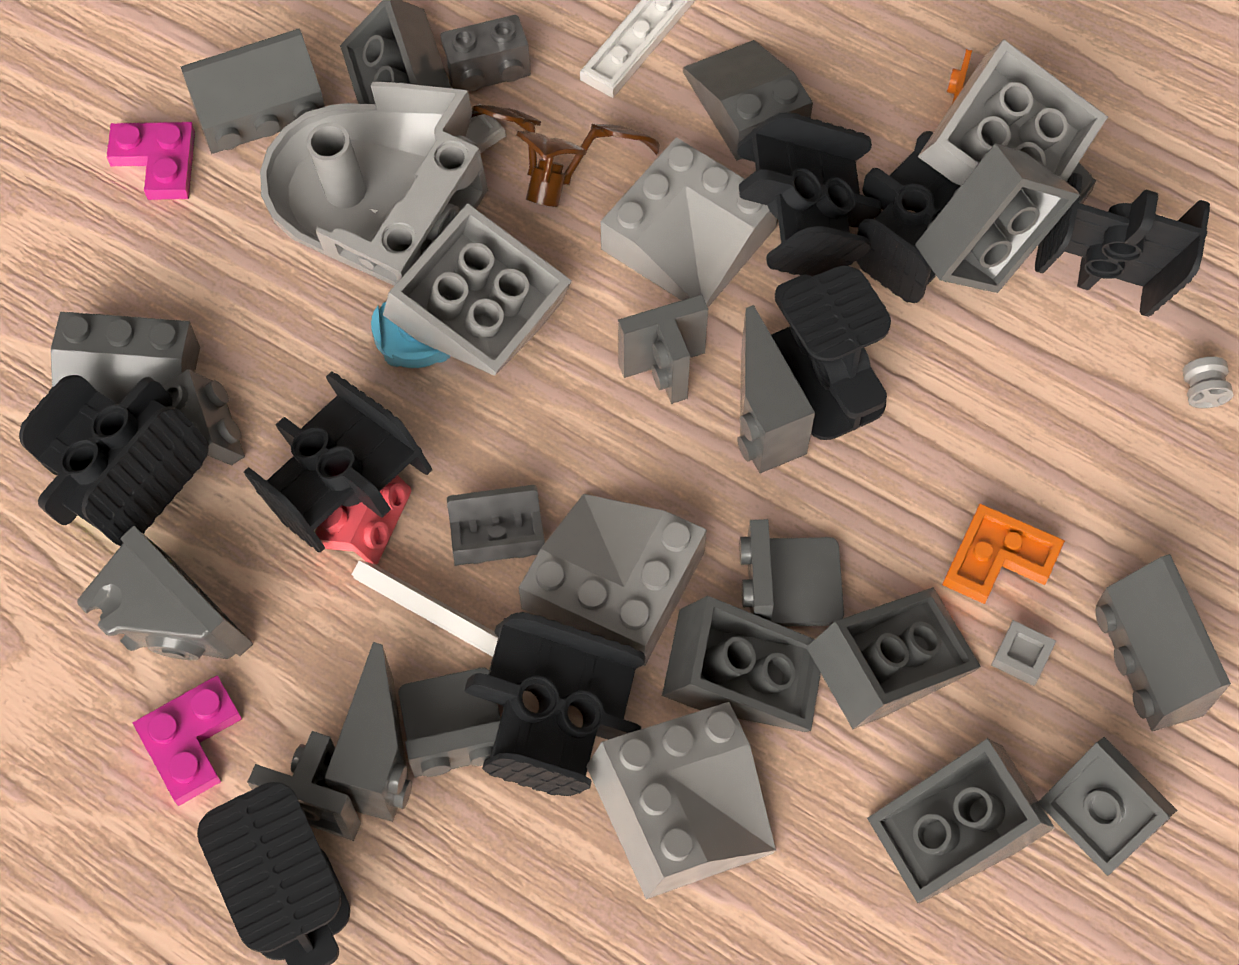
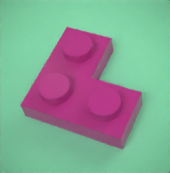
M111 123L107 149L108 162L111 167L146 166L144 192L148 200L189 199L195 141L193 123Z
M218 675L132 722L174 802L177 806H180L221 782L200 743L242 720Z

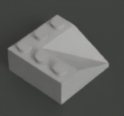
M1003 39L983 57L918 157L950 181L962 186L978 166L982 157L996 143L1027 153L1067 182L1108 116Z
M676 137L600 221L601 250L680 300L702 294L707 307H709L774 231L777 218L770 212L767 205L740 198L739 184L745 180L743 177Z
M467 203L390 290L383 316L417 341L495 376L541 329L560 306L572 280Z
M583 494L542 546L520 584L521 609L536 616L540 615L548 620H555L561 622L560 624L575 627V629L584 630L592 635H599L604 637V639L619 642V644L633 647V649L640 650L646 657L643 665L646 666L705 552L707 529L664 510Z
M729 702L602 741L586 766L646 899L766 857L776 851L750 743Z

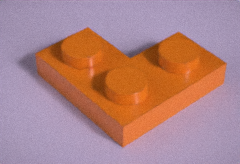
M979 504L942 585L983 604L986 603L1002 567L1045 585L1065 540L983 504Z

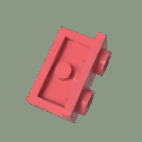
M397 475L380 491L391 508L384 517L377 515L362 502L354 506L341 505L317 527L315 533L324 544L325 549L354 551L366 562L378 564L411 494V487Z

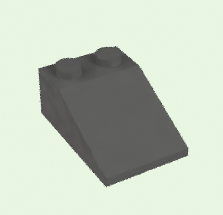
M755 40L683 67L685 77L736 161L743 159L737 154V144L769 117L785 112L811 117L813 102L795 73Z
M752 305L746 308L743 329L740 436L737 437V442L744 459L747 462L752 460L759 474L807 454L815 412L758 311Z
M934 587L837 620L806 647L852 729L888 716L981 667Z
M706 596L679 609L662 696L700 711L729 702L737 719L809 732L812 729L821 673L806 647L815 639L713 597Z
M373 642L325 775V780L329 789L349 796L356 812L393 822L397 809H404L408 803L412 781L408 780L394 679L383 645Z
M988 738L867 818L917 903H922L1005 860L1055 829L1004 747Z

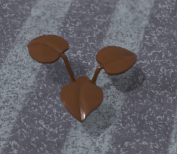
M491 105L472 107V117L485 114L493 118L515 122L526 130L517 131L516 136L528 144L529 169L527 175L531 176L526 200L545 206L558 207L563 184L570 185L574 171L583 156L586 155L594 139L614 136L639 140L646 144L656 155L660 148L658 141L644 133L611 124H591V130L582 145L578 146L563 139H549L545 135L535 133V125L540 126L541 121L518 110ZM536 152L543 158L539 159L538 166ZM575 154L565 173H562L563 164L553 162L554 156Z

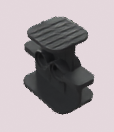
M785 112L769 117L737 144V154L745 160L755 162L756 171L739 184L740 198L767 205L770 212L779 220L781 244L766 256V262L770 269L788 272L792 275L815 276L838 266L852 265L853 262L869 252V240L864 236L852 234L849 230V226L859 227L863 220L874 219L882 212L880 200L860 195L856 161L868 153L872 147L871 138L865 133L845 129L842 126H835L821 120H814L811 117H804L797 113Z
M931 131L923 132L917 138L914 151L890 175L879 168H872L865 175L862 188L864 196L880 200L883 211L875 219H865L860 223L857 235L864 236L869 240L870 250L856 260L861 270L907 303H918L924 297L926 286L936 277V274L915 244L927 230L928 225L936 219L951 200L955 191L960 187V185L950 181L918 157L932 136L933 132Z
M1072 173L1067 183L1080 194L1082 175ZM1147 189L1132 204H1115L1109 208L1108 212L1079 203V196L1040 242L1035 261V271L1044 273L1064 252L1082 257L1077 287L1085 290H1090L1101 278H1116L1142 286L1140 314L1149 317L1155 311H1158L1162 305H1165L1168 300L1172 299L1187 283L1189 284L1199 271L1205 238L1208 232L1210 203L1199 200L1176 221L1156 214L1158 193Z
M838 266L815 276L801 275L778 285L775 290V302L790 326L773 333L771 336L815 412L811 435L820 440H832L880 418L886 408L887 392L872 370L864 347L882 340L888 334L891 317L868 279L859 269L850 266Z
M333 371L326 376L327 381L337 394L331 402L301 429L286 417H283L275 424L291 446L293 457L268 480L263 479L249 467L244 471L245 476L257 490V494L263 498L286 527H289L294 534H297L299 538L303 541L305 540L318 553L322 552L325 546L314 530L341 505L354 506L362 502L377 515L384 517L391 508L380 491L409 464L425 475H428L433 470L422 453V449L417 445L398 417H395L391 411L376 403L370 396L368 397L364 392L359 391L357 387L353 384L351 385L346 379H342L340 375Z
M79 375L63 377L42 398L36 408L29 413L28 417L22 422L19 432L22 446L51 473L57 475L39 496V507L61 525H68L79 516L119 546L123 544L120 538L133 526L144 534L148 527L155 522L154 520L161 515L165 507L172 502L176 494L183 489L187 481L193 477V474L200 469L209 451L207 440L180 410L171 407L173 401L171 395L159 382L151 377L142 378L120 404L98 392L85 378Z
M527 612L513 613L496 625L495 635L498 636L488 675L483 673L473 674L467 679L464 690L472 696L503 705V713L491 758L484 761L482 769L495 778L499 777L504 781L518 783L517 785L531 787L533 790L547 792L550 795L573 796L578 793L580 794L591 787L592 781L586 777L588 770L586 766L591 758L595 737L598 736L609 740L641 730L640 725L624 720L635 670L644 665L646 657L642 651L633 649L631 646L619 644V642L604 639V637L599 635H592L590 632L575 629V627L560 624L561 622L555 620H548L540 615L536 616ZM524 691L531 692L536 696L539 702L537 713L531 712L525 707L523 703ZM569 706H574L581 712L583 716L581 728L575 726L568 717Z
M270 782L239 795L207 812L199 822L197 830L198 841L242 942L251 950L260 952L271 960H285L287 965L333 964L339 956V947L334 935L346 926L350 917V905L329 858L320 848L294 791L283 783Z

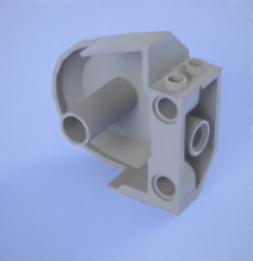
M372 82L371 89L375 104H335L305 112L282 129L267 148L261 167V197L274 223L293 240L395 286L468 203L476 209L488 191L480 148L471 139L466 137L472 117V108L467 90L396 82Z

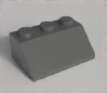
M382 0L340 45L358 104H375L371 89L372 82H396L451 88L425 10L403 0Z
M300 28L180 66L211 154L223 150H231L238 145L263 137L273 136L281 132L285 126L305 112L325 107L322 92Z
M995 143L989 152L982 157L978 166L962 186L955 191L951 200L936 219L928 225L927 230L915 246L939 280L998 293L1080 194L1074 187L1027 153Z
M60 312L51 345L52 387L63 377L79 375L85 378L98 392L120 404L144 377H151L163 386L188 369L195 372L200 345L190 321Z
M1171 554L1156 559L1105 589L1096 605V620L1101 631L1109 634L1115 648L1114 660L1116 666L1123 676L1127 675L1133 688V703L1138 715L1142 719L1146 718L1151 731L1203 717L1231 683Z

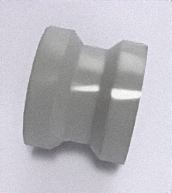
M1199 358L1184 366L1182 370L1184 380L1190 384V389L1187 392L1189 405L1195 408H1213L1227 403L1234 396L1232 386L1225 378L1229 370L1227 361L1223 358Z

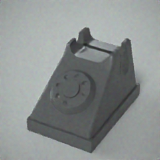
M135 526L120 538L123 542L121 547L77 600L78 605L86 614L93 609L102 610L98 627L108 636L125 634L120 642L130 651L148 647L150 651L163 656L191 661L198 660L201 656L229 659L235 654L241 656L253 645V642L221 611L173 559Z

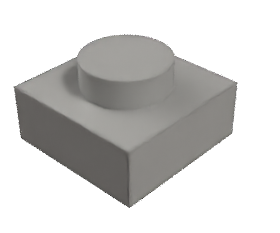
M1013 620L991 666L1035 686L1056 640Z

